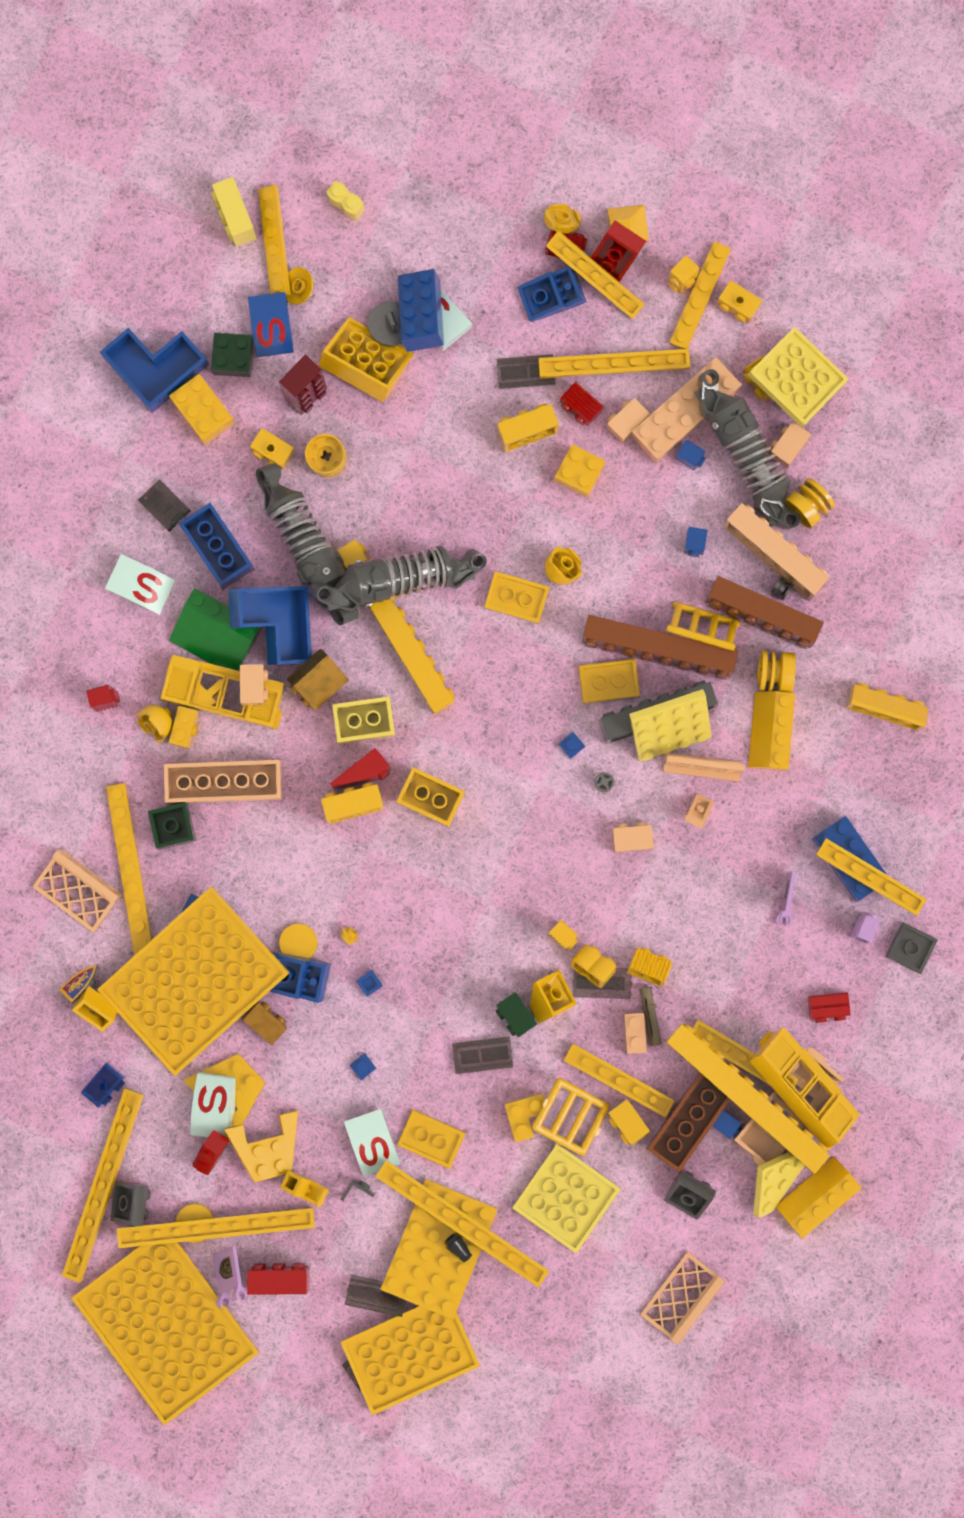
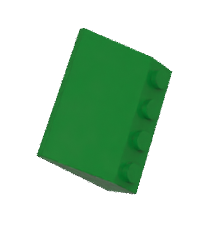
M194 588L184 605L169 641L210 664L239 671L240 665L245 661L263 627L230 628L229 606Z

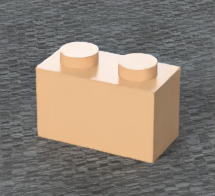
M635 398L631 402L627 400L621 406L622 410L618 414L613 413L607 419L606 428L621 443L626 441L631 436L632 431L650 416V413Z
M794 422L790 426L787 424L780 432L782 437L779 441L776 439L773 441L769 454H776L774 459L786 468L789 467L811 436L809 432Z
M263 664L240 665V704L242 706L265 705V700H268V689H265V681H268V670H265Z
M647 822L635 823L636 827H628V824L616 825V828L612 829L614 852L652 850L654 848L652 825L647 826Z
M644 1013L624 1014L626 1053L647 1052Z

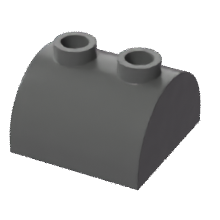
M681 1170L668 1190L664 1201L698 1220L712 1202L716 1190L711 1188L709 1183L701 1182L694 1178L692 1173Z
M115 1181L110 1220L130 1226H143L144 1220L148 1218L146 1201L151 1196L148 1185Z

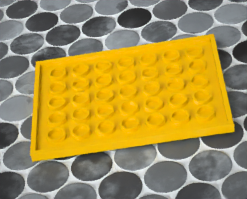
M211 886L97 990L169 1071L176 1076L290 972L215 888Z
M179 1242L139 1246L71 1298L164 1426L259 1354L256 1346L223 1303L221 1308L217 1307V1293Z

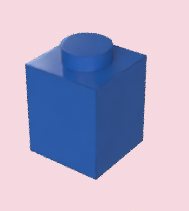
M686 439L675 459L695 470L697 466L701 468L706 460L703 457L706 451Z
M688 527L684 549L688 556L699 557V555H703L708 530Z
M724 1110L712 1125L729 1139L732 1136L735 1138L742 1129L740 1127L742 1123Z

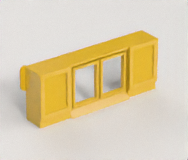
M172 655L161 695L163 702L273 730L278 729L282 715L279 707L285 689L284 683L268 679V681H265V689H268V700H265V705L243 706L242 713L222 709V704L229 679L240 682V671ZM203 673L223 678L215 707L195 702Z
M784 1027L774 1032L768 1031L759 1041L761 1047L749 1062L818 1141L830 1150L833 1145L838 1144L855 1123L860 1115L859 1112L841 1093L842 1090L807 1050L802 1048ZM799 1060L813 1075L800 1092L786 1078ZM817 1081L831 1095L818 1113L804 1099Z

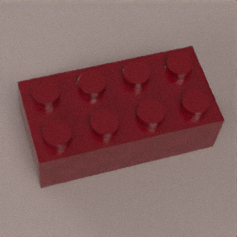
M306 354L279 381L285 401L300 415L304 412L307 414L313 408V403L317 399L321 400L327 393L325 391L327 386L322 369Z

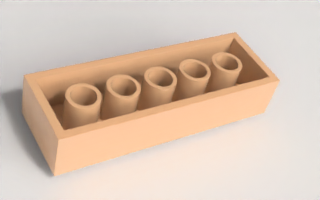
M717 357L632 431L631 437L655 463H658L706 420V418L700 415L699 401L694 394L698 390V378L703 372L709 369L717 371L719 374L718 391L733 396L740 390L742 384ZM706 375V382L711 384L712 378L709 375Z
M741 503L726 520L724 528L788 583L793 584V587L810 601L828 581V573L821 567L817 568L808 555H802L794 543H788L783 539L784 535L780 531L769 527V522L765 518H759L755 515V511L751 506Z
M280 760L164 764L165 803L180 804L186 802L187 804L283 800L282 762Z

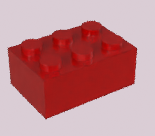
M254 1263L247 1270V1295L307 1294L309 1291V1266H305V1263H293L292 1266H285V1263H274L272 1267H266V1263Z

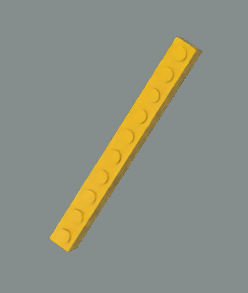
M356 539L336 550L343 559V565L346 570L350 564H355L357 560H362V562L369 561L364 554L367 552L362 543L358 544ZM395 596L389 600L372 603L373 605L369 606L434 715L454 704V693L450 687L446 689L443 684L446 680L441 672H436L433 667L436 665L430 655L426 656L423 651L426 649L421 639L417 640L413 635L416 631L411 623L407 624L404 620L406 615L402 608L396 607L394 603L396 601Z
M679 1024L665 1042L815 1174L830 1157L827 1153L829 1149L821 1142L816 1144L812 1140L814 1136L806 1129L802 1131L798 1128L797 1125L799 1123L792 1116L787 1118L782 1113L784 1109L776 1102L771 1104L767 1100L769 1096L761 1089L757 1091L753 1088L754 1083L746 1076L742 1078L738 1074L740 1070L732 1063L727 1065L723 1061L725 1057L717 1050L713 1052L709 1049L710 1044L703 1037L698 1039L694 1035L695 1030L688 1024L685 1026Z

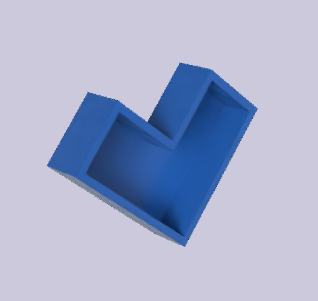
M129 328L100 351L104 360L151 413L170 398V394L186 384L209 365L205 356L182 331L154 355L151 354Z
M308 586L228 590L230 628L265 627L267 665L305 663L312 656Z

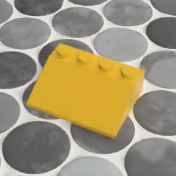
M348 317L323 350L318 366L384 403L393 391L414 353L407 352L406 348L402 346L388 347L379 344L371 337L367 326Z

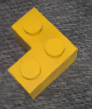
M542 1093L505 1103L515 1142L534 1137L529 1118L538 1116L542 1105H540L543 1100Z

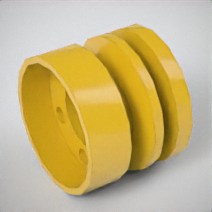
M329 434L317 435L306 446V462L317 475L326 478L334 477L345 468L347 462L346 450L335 436ZM325 453H328V455H332L329 457V461L322 459L325 457Z
M807 478L804 484L798 487L801 494L793 491L785 499V505L787 509L798 513L800 523L803 526L812 529L821 520L818 513L826 516L828 510H832L835 507V503L819 483L812 478Z
M767 650L761 651L756 672L759 690L764 691L767 682L768 691H772L774 683H777L779 692L791 693L793 691L796 669L795 652H782L779 660H776L775 651H771L769 659Z

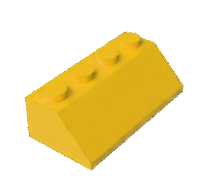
M863 683L852 686L846 705L847 709L917 731L926 726L928 707L924 706L923 702L916 700L910 702L905 700L906 697L897 694L891 696L882 689H876L875 691L869 689V686Z
M779 691L755 692L748 768L787 771L789 769L795 693Z
M833 1156L815 1174L813 1173L782 1199L776 1206V1209L799 1237L804 1238L861 1190L862 1187Z

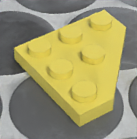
M790 1152L758 1166L753 1215L757 1218L773 1212L804 1168V1165Z

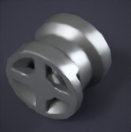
M781 577L771 590V593L777 594L783 601L794 585L786 583L785 579ZM786 587H788L789 589L786 591V593H785L784 596H783L782 593L784 592V590L786 589Z
M603 772L597 775L594 784L598 791L608 792L614 785V779L611 774Z

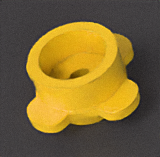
M346 926L342 928L340 936L347 944L351 945L359 941L358 933L352 927L348 928Z

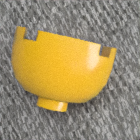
M558 546L545 559L544 570L547 577L553 583L569 585L576 581L583 573V569L581 570L580 567L582 561L572 549L568 547L563 549L561 548L562 546Z
M152 704L144 707L136 714V716H139L137 722L141 729L147 735L148 731L156 737L155 742L161 743L171 734L173 720L171 718L172 713L168 708Z

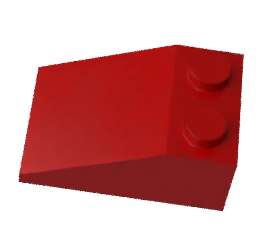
M614 220L591 258L620 282L646 243V240Z
M374 748L333 780L330 785L336 790L374 782L378 779L382 781L390 775L389 770L391 768L378 750Z

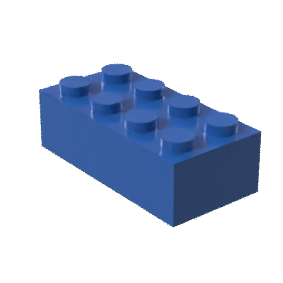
M435 269L398 275L401 341L407 352L443 346L440 280Z
M211 502L179 523L223 590L254 570L252 563Z
M846 816L812 838L818 849L827 838L886 874ZM829 864L855 902L860 901L873 892L869 887Z

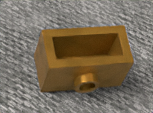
M258 1001L244 1014L242 1020L272 1046L287 1029L285 1025L286 1020L279 1014L275 1016L271 1013L270 1010L272 1008L266 1002L260 1003Z

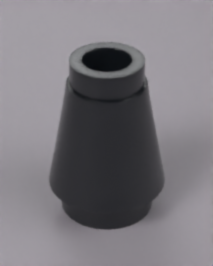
M456 1232L444 1241L446 1249L463 1263L472 1256L463 1238Z

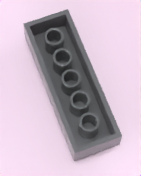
M705 680L695 683L692 686L693 688L687 689V687L677 689L672 695L664 693L657 696L658 698L654 701L646 699L639 702L636 707L628 705L621 708L618 713L614 714V711L603 714L599 724L606 744L633 736L630 713L702 689L706 694L708 710L715 708L718 702L711 682L705 683Z

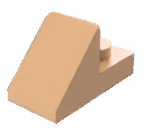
M697 793L684 818L685 821L702 829L714 801Z

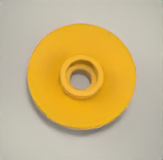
M295 267L288 272L291 295L287 296V301L294 305H300L306 302L312 293L313 278L306 268Z

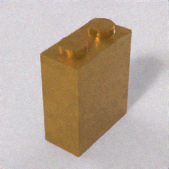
M320 648L287 678V681L291 684L289 687L296 696L298 694L302 696L300 701L307 708L311 706L316 711L349 679Z

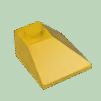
M644 205L607 209L609 228L614 220L646 240V242H649Z
M560 970L533 983L530 1009L538 1024L577 1004Z

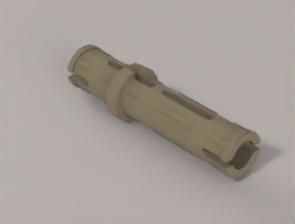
M652 987L639 989L643 1004L641 1009L644 1010L650 1046L661 1045L655 1010L657 1005L654 1004Z

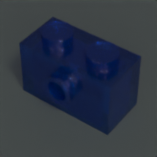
M106 1062L81 1093L98 1108L102 1107V1105L106 1107L113 1099L111 1097L115 1090L119 1092L125 1085L123 1080L126 1076L109 1062Z

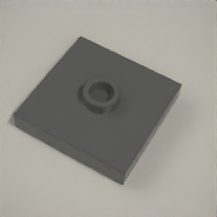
M902 922L885 957L921 974L938 939Z

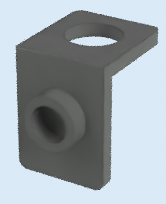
M353 1179L340 1200L343 1201L353 1185L374 1197L375 1193L369 1190L371 1186L361 1180L358 1183Z

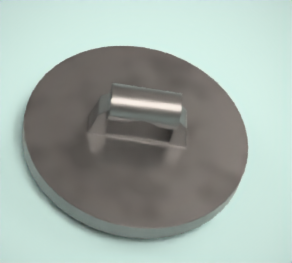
M384 302L377 305L368 317L367 326L371 337L384 346L396 347L402 345L399 303Z

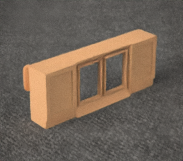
M814 1048L806 1049L836 1085L844 1081L843 1077L825 1063V1057ZM800 1060L789 1073L799 1079L797 1086L801 1089L813 1076ZM818 1081L807 1093L813 1098L809 1104L815 1111L819 1109L830 1095ZM773 1089L768 1095L769 1098L767 1100L769 1102L773 1100L789 1115L796 1119L799 1123L797 1127L802 1130L805 1126L804 1123L786 1103L776 1096L777 1092ZM751 1118L744 1124L740 1133L733 1138L736 1143L754 1157L753 1161L758 1165L781 1156L785 1151V1148Z

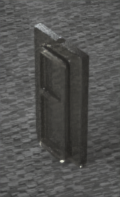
M553 354L497 359L499 389L556 385L555 378H539L538 359L553 357Z
M160 479L138 499L168 532L191 512Z
M616 968V972L601 989L574 970L572 981L573 997L631 999L632 975L626 973L628 968Z
M510 1036L452 1043L456 1074L513 1067Z
M351 1275L345 1305L402 1317L406 1300L380 1290L383 1281Z

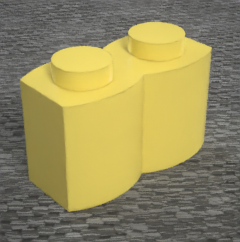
M334 181L327 189L326 193L329 202L334 207L342 209L349 219L357 221L365 211L362 200L357 195L349 193L342 183Z

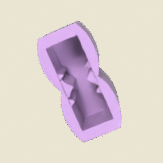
M869 912L859 915L851 938L866 944L872 943L880 921L877 920L878 916Z

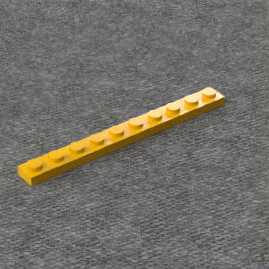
M126 783L106 786L135 956L152 940L127 787Z
M126 1088L123 1090L62 1276L78 1283L83 1280L144 1094Z
M387 1160L375 1176L536 1287H540L549 1273V1270Z
M313 1208L117 1228L118 1248L315 1228Z

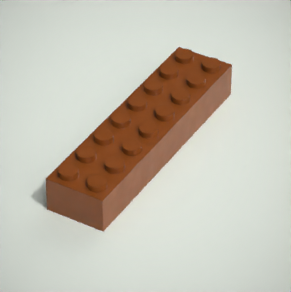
M588 615L582 642L589 648L595 649L596 646L603 647L604 651L614 653L616 650L622 652V655L626 657L637 655L641 656V660L652 662V659L660 661L659 664L664 666L674 664L678 665V669L689 671V668L697 670L696 673L701 675L712 673L715 674V678L722 680L732 676L738 656V650H727L697 640Z

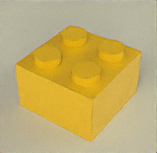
M571 444L554 477V482L588 498L606 461Z

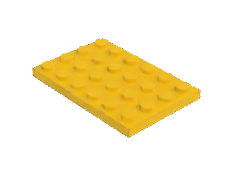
M425 1179L423 1184L425 1187L488 1230L490 1229L497 1212L496 1208ZM415 1204L380 1290L453 1320L481 1249L461 1236L472 1254L463 1263L446 1249L444 1241L455 1231Z
M417 1306L341 1341V1345L371 1415L377 1414L480 1366L457 1311L452 1320Z

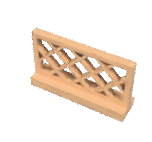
M668 753L665 754L663 772L740 782V776L745 771V765H742V762Z
M57 850L48 866L33 885V888L94 933L123 894L64 850ZM55 863L62 866L63 874L53 876L52 867ZM74 875L77 878L78 886L68 887L67 876ZM63 877L65 888L55 889L54 878ZM44 879H50L52 890L45 891L39 885ZM82 887H90L93 897L84 898ZM79 888L80 899L71 900L69 889ZM65 890L67 901H58L56 891ZM104 898L110 904L106 909L99 910L97 899ZM94 899L95 911L86 912L84 901ZM81 901L82 913H74L71 903ZM96 913L97 922L94 926L87 922L86 914Z
M687 1252L640 1315L678 1345L726 1281ZM688 1258L695 1262L696 1271L685 1272L684 1263ZM698 1265L704 1270L698 1271ZM682 1267V1273H677ZM708 1272L713 1278L708 1284L700 1285L699 1273ZM696 1273L698 1285L687 1286L685 1274ZM683 1275L684 1287L673 1288V1277ZM670 1283V1288L665 1289L667 1285ZM706 1286L705 1289H704V1290L702 1291V1293H701V1287ZM698 1287L699 1297L696 1300H688L687 1288ZM685 1289L686 1301L675 1302L673 1290ZM663 1291H671L672 1303L661 1304L660 1295ZM694 1302L693 1305L689 1308V1303ZM686 1303L687 1313L677 1316L675 1304ZM673 1305L674 1317L663 1318L661 1306ZM659 1306L660 1318L652 1319L646 1314L651 1307ZM677 1318H682L681 1321L677 1323ZM675 1319L676 1327L672 1333L664 1329L663 1320Z

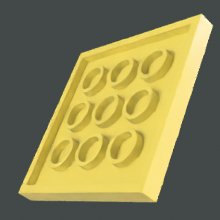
M795 327L747 375L802 428L848 381V378Z
M703 689L629 714L639 762L650 760L661 754H668L673 750L686 748L691 744L704 742L712 738L706 694Z
M556 1143L512 1208L570 1250L577 1253L621 1188Z

